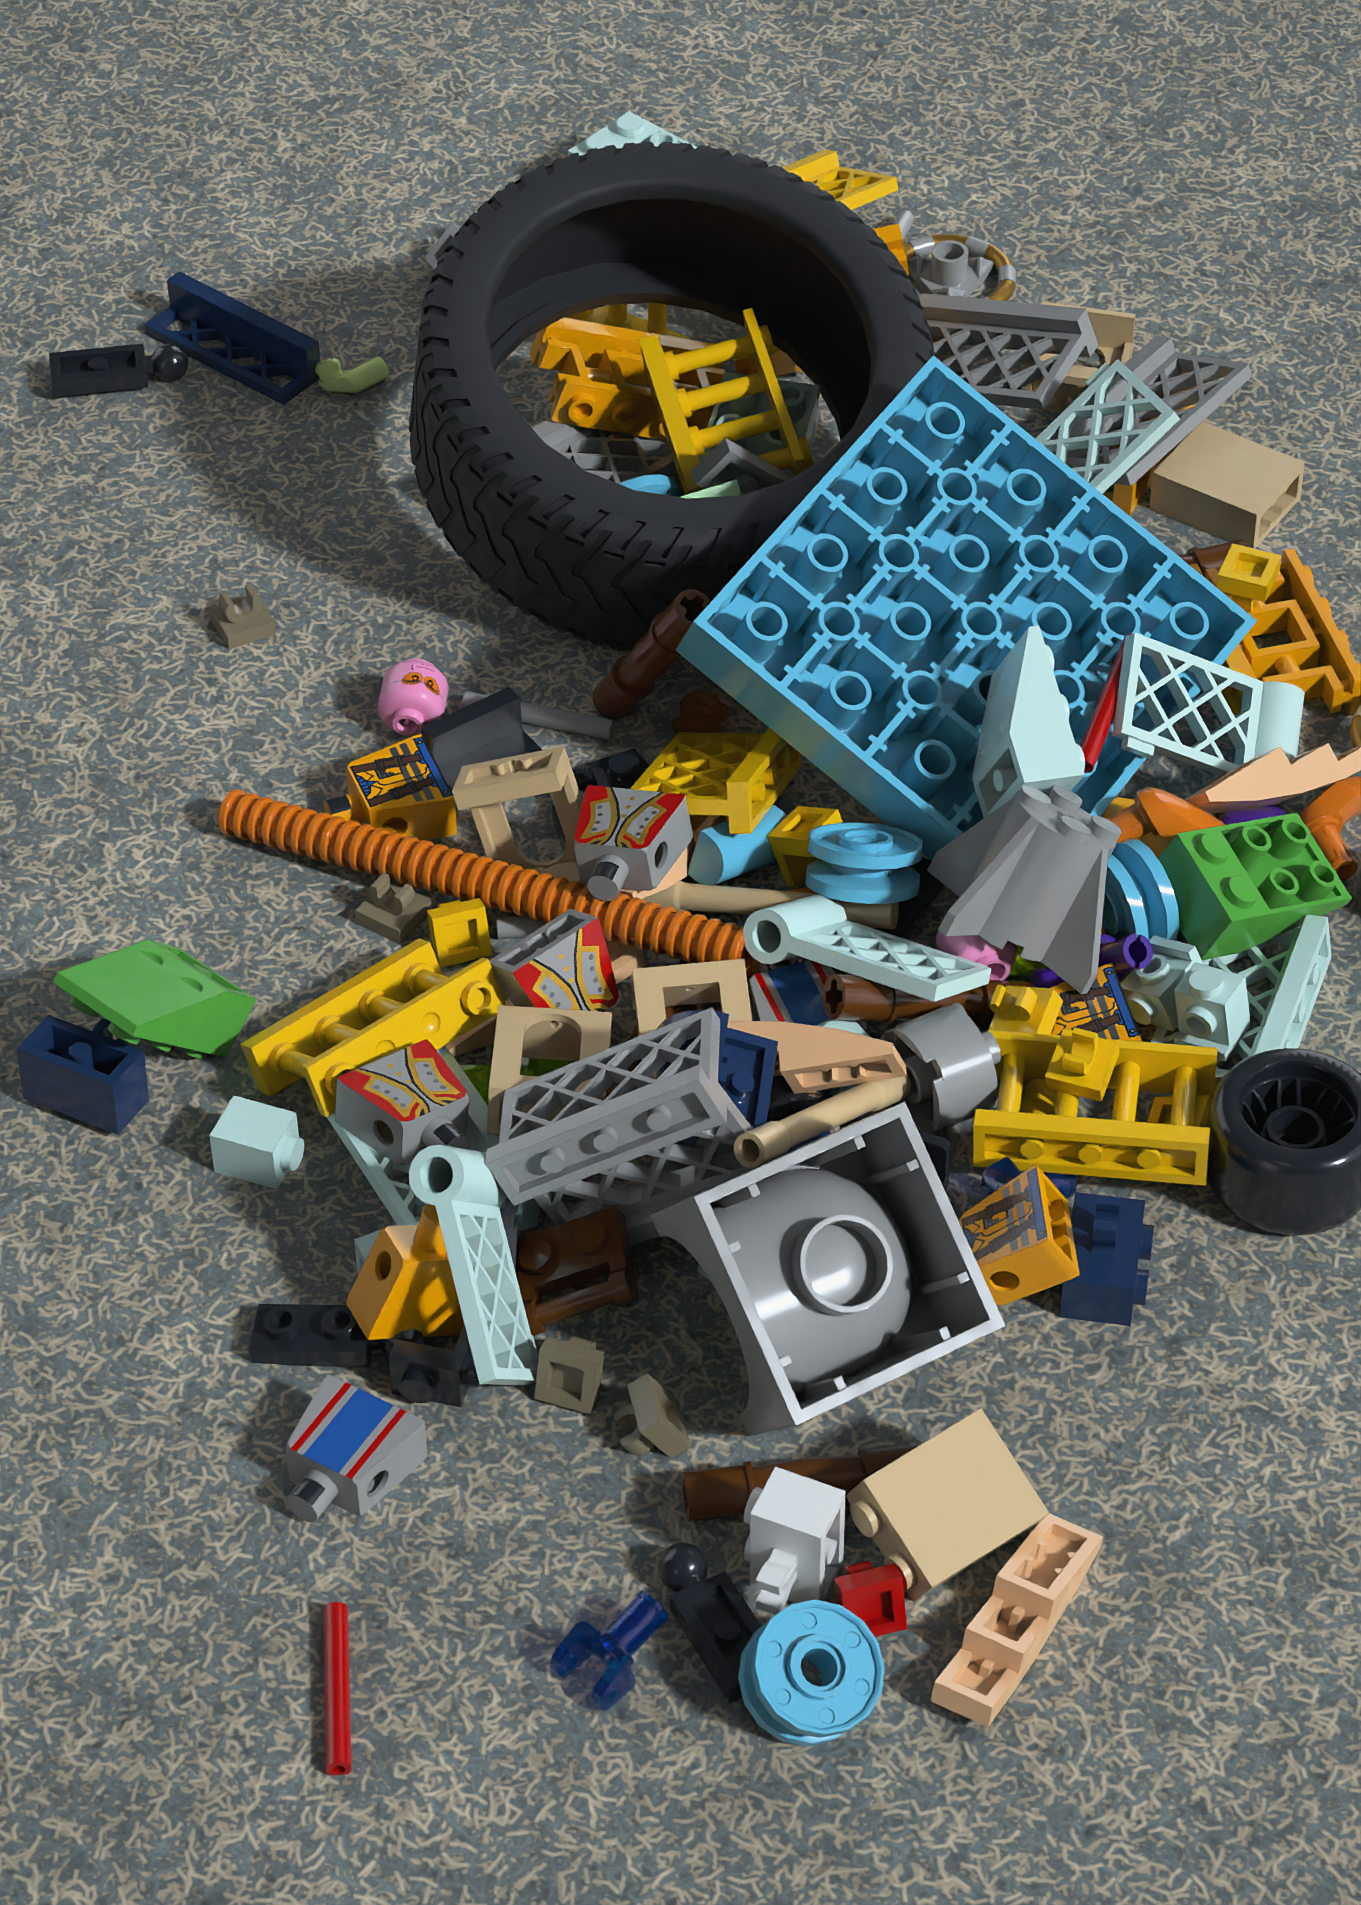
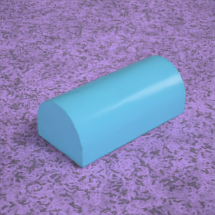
M775 805L771 806L751 834H730L729 821L700 830L688 869V875L700 884L712 886L776 863L777 861L767 835L787 815Z

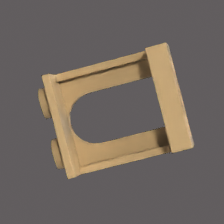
M1042 301L1044 305L1086 308L1099 344L1095 351L1101 354L1104 361L1110 366L1117 359L1123 364L1131 359L1136 314ZM1045 353L1039 356L1042 362L1058 354ZM1034 361L1025 362L1023 370L1035 365ZM1073 365L1044 410L1063 412L1088 388L1085 382L1099 368ZM1043 378L1021 387V390L1036 392Z
M565 746L462 766L452 793L458 810L471 809L487 857L492 858L494 862L496 860L505 861L509 866L511 864L520 865L524 870L527 868L535 869L539 874H552L554 879L556 877L567 878L569 883L571 881H579L585 887L587 886L580 880L574 850V836L583 800ZM550 793L565 836L566 848L558 858L551 861L538 862L520 852L515 843L502 802Z
M744 959L632 969L631 997L633 1010H636L639 1036L656 1030L666 1019L665 1007L721 1002L722 1012L729 1014L728 1021H752Z
M498 1005L489 1081L487 1134H500L504 1090L538 1077L520 1075L522 1057L579 1061L609 1049L612 1012ZM593 1078L582 1082L574 1091L579 1093ZM606 1092L599 1098L600 1100L604 1101L606 1099ZM539 1100L522 1106V1112L528 1113ZM562 1103L546 1120L552 1121L567 1104Z

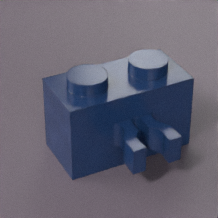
M48 1015L16 1049L23 1098L119 1135L149 1101L144 1051L139 1049V1043L136 1045L121 1038L112 1039L113 1034L107 1029L110 1021L101 1018L93 1030L90 1031Z
M1075 1192L1071 1225L1080 1275L1063 1282L1060 1318L1131 1326L1133 1304L1145 1305L1149 1277V1270L1138 1269L1139 1259L1151 1260L1154 1225L1143 1224L1145 1200Z

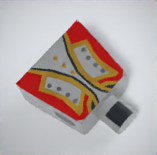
M594 785L587 786L575 831L574 850L580 880L587 885L589 892L595 898L603 901H612L617 898L621 888L643 891L657 888L693 837L686 794Z
M573 909L567 910L489 960L497 982L514 1006L604 1012L616 1004L619 997L598 917Z
M427 1039L337 1077L335 1122L396 1165L412 1163V1160L419 1151L428 1146L445 1145L469 1149L470 1140L466 1136L469 1108L467 1090Z

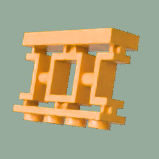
M565 317L538 331L529 353L532 364L538 365L539 368L562 372L556 374L548 395L549 401L553 402L550 411L552 421L667 440L651 389L625 384L649 386L643 367L638 339L656 333ZM658 334L663 353L672 351L676 355L713 344ZM723 362L679 374L680 379L673 381L675 389L685 388V391L689 392L721 383L725 369H721ZM714 405L692 411V417L685 418L688 428L696 425L698 430L708 428Z
M1294 548L1283 550L1280 572L1266 602L1254 600L1252 611H1246L1257 622L1221 666L1257 680L1262 678L1263 682L1277 681L1295 685L1305 692L1304 700L1322 697L1330 713L1341 712V705L1344 704L1349 715L1355 714L1361 705V663H1356L1350 652L1349 641L1345 631L1342 629L1338 630L1334 623L1328 600L1325 597H1320L1317 592L1310 567L1302 564ZM1197 563L1190 564L1192 568L1203 576ZM1216 568L1206 569L1205 578L1216 586L1218 575ZM1223 592L1230 599H1232V594ZM1283 593H1284V595H1285L1287 601H1282ZM1286 630L1293 643L1258 649L1252 636ZM1318 658H1319L1321 664L1323 665V667H1317V665H1318ZM1227 686L1221 690V693L1235 717L1241 712L1243 691Z

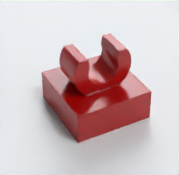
M870 1561L844 1566L846 1575L834 1578L837 1604L861 1618L874 1637L907 1629L903 1580L895 1563L873 1568Z

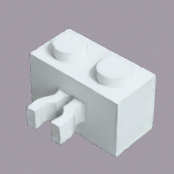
M775 1467L764 1489L755 1487L746 1504L744 1523L750 1525V1534L744 1549V1560L750 1562V1587L761 1591L756 1599V1608L777 1615L782 1611L787 1600L794 1603L826 1600L834 1584V1578H837L843 1566L845 1491Z

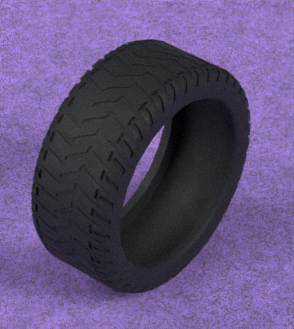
M632 142L624 143L623 148L617 149L615 145H608L599 149L596 147L587 150V154L579 156L577 152L569 154L568 157L563 159L561 157L553 160V164L546 167L545 165L536 167V170L531 173L528 171L516 182H510L505 186V189L497 191L488 201L483 203L478 208L477 213L474 212L454 235L455 237L445 247L437 262V267L432 271L425 299L422 302L409 418L411 461L416 466L414 471L420 493L427 500L425 503L435 524L439 529H443L444 532L442 534L458 557H462L465 561L464 564L470 570L472 569L484 584L487 583L493 592L497 595L501 594L506 598L505 601L513 607L517 606L522 610L521 612L528 616L533 615L537 617L539 622L546 626H552L559 632H570L573 634V637L582 641L588 640L595 645L602 646L608 644L611 649L630 651L634 644L649 631L651 621L659 613L664 612L682 591L697 590L706 595L710 601L719 594L933 355L935 356L931 338L932 334L914 286L908 279L904 268L900 265L892 251H889L881 237H878L869 225H865L863 220L855 212H852L848 206L841 201H836L831 194L821 190L812 182H804L800 176L793 172L790 173L782 167L776 165L768 166L766 161L751 158L742 153L732 156L729 150L716 149L705 145H700L694 149L689 143L662 142L659 146H655L653 142L637 144ZM659 303L702 310L744 327L743 310L752 308L758 326H768L773 345L786 353L815 385H820V394L837 423L840 442L824 459L789 480L738 496L680 498L637 491L587 472L547 445L513 408L495 370L529 336L563 317L607 305Z

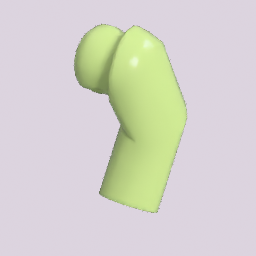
M376 357L354 369L343 371L341 363L337 358H328L319 362L315 370L320 377L319 385L326 391L359 393L389 377L388 367L380 357Z

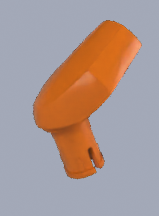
M1359 776L1346 778L1329 785L1299 815L1341 881L1353 876L1358 869V864L1351 856L1340 833L1346 822L1361 814V777Z
M1146 788L1136 791L1137 796L1133 798L1135 802L1133 805L1108 818L1109 821L1116 824L1122 831L1116 843L1128 838L1139 839L1150 832L1154 836L1159 834L1162 838L1171 842L1177 833L1225 825L1221 820L1172 793L1158 788Z

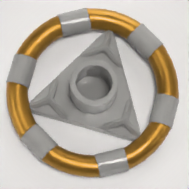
M959 234L926 235L903 244L908 272L927 294L969 297L993 272L994 268L998 272V286L990 295L980 299L1008 301L1016 288V269L1006 254L987 241ZM931 253H932V256H931V257H926V256H924V255H927V254H931Z

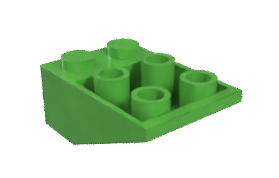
M1298 813L1177 833L1157 858L1162 864L1174 891L1179 913V929L1187 942L1196 947L1201 960L1241 953L1303 925L1306 914L1323 916L1347 905L1352 899L1338 877L1337 872L1323 854Z
M149 939L59 971L53 980L54 984L71 994L68 1000L71 1006L92 1017L98 1018L99 1015H102L109 1020L110 1024L107 1029L115 1036L136 1045L142 1038L152 1046L167 1052L174 1046L180 1051L198 1059L202 1057L203 1053L225 1057L229 1053L257 1000L181 948Z

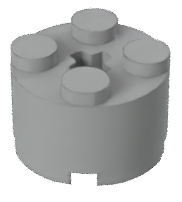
M959 1003L949 1004L896 1025L881 1036L880 1040L893 1043L906 1065V1072L911 1082L909 1095L905 1099L894 1103V1105L906 1103L918 1130L929 1134L939 1132L975 1117L976 1109L993 1110L997 1107L999 1089L994 1065L1001 1060L999 1045L990 1032L985 1031L981 1033Z

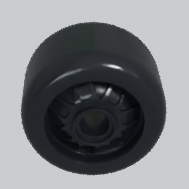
M1299 1048L1264 1051L1252 1055L1232 1067L1215 1088L1209 1106L1207 1128H1210L1207 1181L1218 1201L1241 1221L1258 1229L1276 1234L1311 1235L1334 1229L1349 1221L1361 1210V1073L1349 1064L1331 1055Z

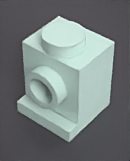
M1153 936L1149 940L1153 951L1150 964L1143 969L1133 970L1120 985L1135 1021L1144 1025L1151 1024L1174 1031L1178 1027L1174 990L1194 962L1203 964L1194 945Z
M1194 962L1174 990L1179 1032L1174 1038V1043L1177 1045L1217 1048V1059L1226 1061L1251 1025L1246 978L1239 974Z

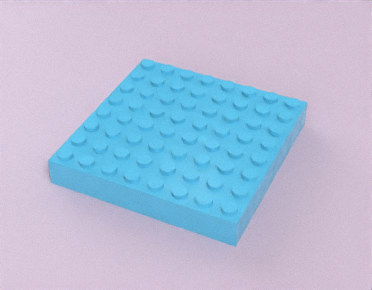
M933 355L693 621L676 651L888 826L901 828L916 834L923 841L922 854L932 861L937 851L984 819L972 776L991 677L1030 626L1040 627L1045 645H1048L1052 650L1054 676L1060 694H1063L1067 699L1070 728L1075 743L1080 746L1125 634L1138 633L1222 665L1257 620ZM1141 653L1140 669L1150 685L1162 675L1152 657ZM1185 670L1178 676L1193 701L1202 690V687L1195 674ZM1166 683L1153 691L1167 718L1180 709ZM1140 700L1134 704L1132 726L1148 731L1155 724ZM1114 720L1093 771L1085 773L1083 778L1071 790L1082 799L1083 803L1080 808L1092 816H1101L1146 760L1145 757L1121 749L1122 739L1112 736Z

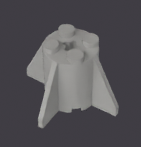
M1023 785L1014 798L936 852L927 871L960 897L947 911L938 931L944 936L979 935L1002 950L1008 940L1024 947L1019 957L1042 962L1079 993L1087 994L1098 974L1107 861L1121 835V829L1108 819L1092 816L1080 808L1083 803L1082 799L1066 788L1053 786L1050 793H1046L1034 787Z

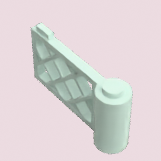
M1119 359L1111 366L1105 362L1085 382L1088 388L1035 438L1049 451L1056 452V456L1065 464L1067 462L1068 450L1088 448L1086 466L1071 469L1102 494L1180 420L1178 415ZM1121 379L1125 380L1128 383L1126 401L1106 403L1107 392ZM1138 394L1141 395L1143 398L1138 399ZM1155 409L1161 414L1147 428L1134 430L1136 412ZM1124 413L1121 432L1102 434L1104 416ZM1092 417L1089 436L1070 438L1071 427L1079 419ZM1120 444L1119 455L1111 463L1098 465L1100 446Z
M1132 633L1125 636L1112 736L1122 739L1121 749L1142 757L1149 758L1154 755V752L1216 775L1224 776L1248 760L1280 746L1288 760L1297 756L1305 692L1301 688L1289 683L1257 680L1138 633ZM1141 653L1152 657L1162 675L1150 685L1140 669ZM1185 670L1195 674L1204 691L1203 694L1193 701L1178 676ZM1165 683L1180 708L1168 718L1153 692ZM1227 686L1243 691L1241 712L1235 717L1221 693V690ZM1140 700L1155 724L1148 731L1132 726L1134 704ZM1207 700L1211 703L1222 723V726L1211 733L1196 709ZM1183 716L1198 741L1191 747L1181 743L1172 727V724ZM1226 732L1236 749L1234 763L1228 762L1223 758L1214 741Z
M820 894L755 911L747 918L743 928V941H745L746 950L755 960L764 964H774L800 956L933 1002L989 984L991 967L849 921L843 906L838 900L827 898Z
M445 1145L428 1146L419 1151L412 1160L409 1169V1184L414 1195L422 1202L436 1207L479 1384L530 1385L536 1383L539 1357L533 1335L530 1332L499 1209L507 1195L485 1165L486 1152Z

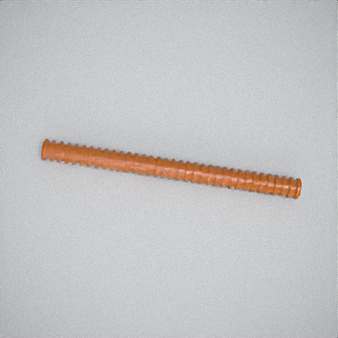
M233 789L228 792L219 808V828L227 836L235 835L238 839H250L256 844L264 843L267 847H278L285 852L293 851L296 855H307L314 860L322 859L325 863H336L343 868L351 867L354 871L358 872L365 870L367 874L372 876H381L383 873L389 875L390 880L395 879L398 883L406 884L409 882L412 887H424L430 892L439 891L441 895L445 896L454 895L459 900L480 898L482 903L488 908L498 907L506 913L513 911L517 916L521 917L528 915L535 921L543 919L546 924L567 910L573 909L598 917L603 935L608 941L617 942L620 940L626 946H633L635 944L640 950L651 948L652 952L658 955H663L666 952L668 957L673 959H679L682 956V959L687 963L744 959L747 971L754 959L746 950L745 941H743L744 927L739 930V927L734 923L723 925L721 920L715 918L708 921L701 914H695L692 917L689 911L679 910L677 912L671 906L661 908L659 903L648 902L646 904L642 898L633 897L630 899L627 894L619 893L617 898L612 901L599 900L589 892L587 886L585 887L579 881H571L569 883L567 878L556 877L554 879L552 874L549 873L539 874L537 870L528 868L524 870L522 866L516 864L509 866L507 862L501 860L494 862L492 858L487 856L479 858L476 853L472 852L464 854L461 849H449L446 845L442 844L434 845L428 840L419 841L417 837H405L402 833H390L387 829L383 828L375 829L374 826L369 824L361 825L354 820L346 821L343 817H332L328 813H317L313 809L305 808L303 810L298 805H288L284 801H274L269 797L260 798L257 794H246L243 790Z

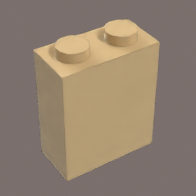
M1202 421L1174 447L1173 451L1163 462L1158 461L1153 466L1147 481V487L1151 489L1149 509L1229 542L1243 539L1250 548L1255 549L1301 498L1305 462Z
M982 1408L865 1478L846 1495L851 1504L850 1513L855 1525L865 1536L873 1538L885 1557L884 1566L895 1563L902 1576L903 1590L908 1593L913 1601L918 1600L1028 1531L1050 1514Z

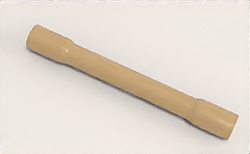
M680 880L669 888L645 897L643 900L646 904L648 902L659 903L661 908L664 906L674 907L677 912L679 910L751 915L753 912L818 893L719 885L710 886L685 883ZM838 900L843 906L849 921L878 929L894 930L897 926L899 902L864 904Z
M907 1075L861 1083L784 1119L767 1122L736 1138L734 1142L735 1157L743 1166L756 1168L784 1155L790 1148L870 1111H879L905 1099L911 1090L910 1079Z

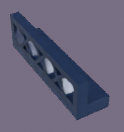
M180 271L167 280L170 307L144 325L146 335L164 344H174L181 347L187 356L282 405L288 403L320 379L315 371L317 364L321 362L319 341ZM176 320H180L192 326V329L171 331L167 327ZM219 340L225 343L226 347L206 349L198 345V341ZM255 358L261 362V365L239 366L233 363V359ZM288 375L294 379L284 387H280L269 381L267 377Z

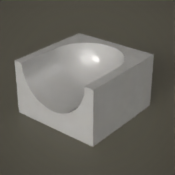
M905 1102L850 1124L651 1214L660 1237L666 1236L676 1240L697 1260L714 1285L730 1316L741 1345L748 1373V1405L743 1413L739 1415L749 1436L797 1426L1005 1326Z

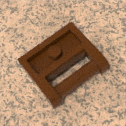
M616 1205L517 1239L515 1272L530 1332L533 1336L546 1332V1325L613 1302L623 1306L639 1299L625 1217ZM608 1274L607 1280L542 1302L543 1296Z

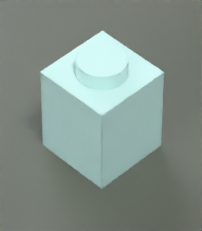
M234 1095L209 1135L214 1172L278 1189L288 1170L295 1171L298 1168L304 1153V1140L299 1138L296 1112Z

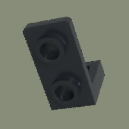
M465 1324L454 1351L396 1339L389 1356L392 1394L402 1395L415 1403H428L431 1401L462 1407L469 1386L475 1388L479 1386Z

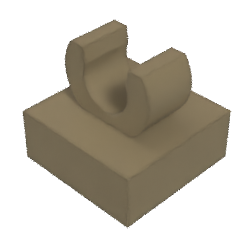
M251 584L245 586L246 595L230 599L227 592L220 594L218 604L209 606L210 620L229 650L276 635L275 621Z
M383 873L369 887L370 896L355 910L356 924L401 944L428 917L427 910L432 909L431 899L415 892L413 887L407 883L403 886L390 880L389 875Z
M572 1336L569 1342L547 1337L539 1349L534 1399L591 1415L599 1401L605 1352L595 1350L597 1342Z
M648 1373L627 1384L632 1404L620 1408L614 1414V1419L625 1430L635 1429V1431L620 1440L621 1446L632 1455L640 1456L647 1453L655 1445L668 1457L677 1456L691 1448L679 1400Z

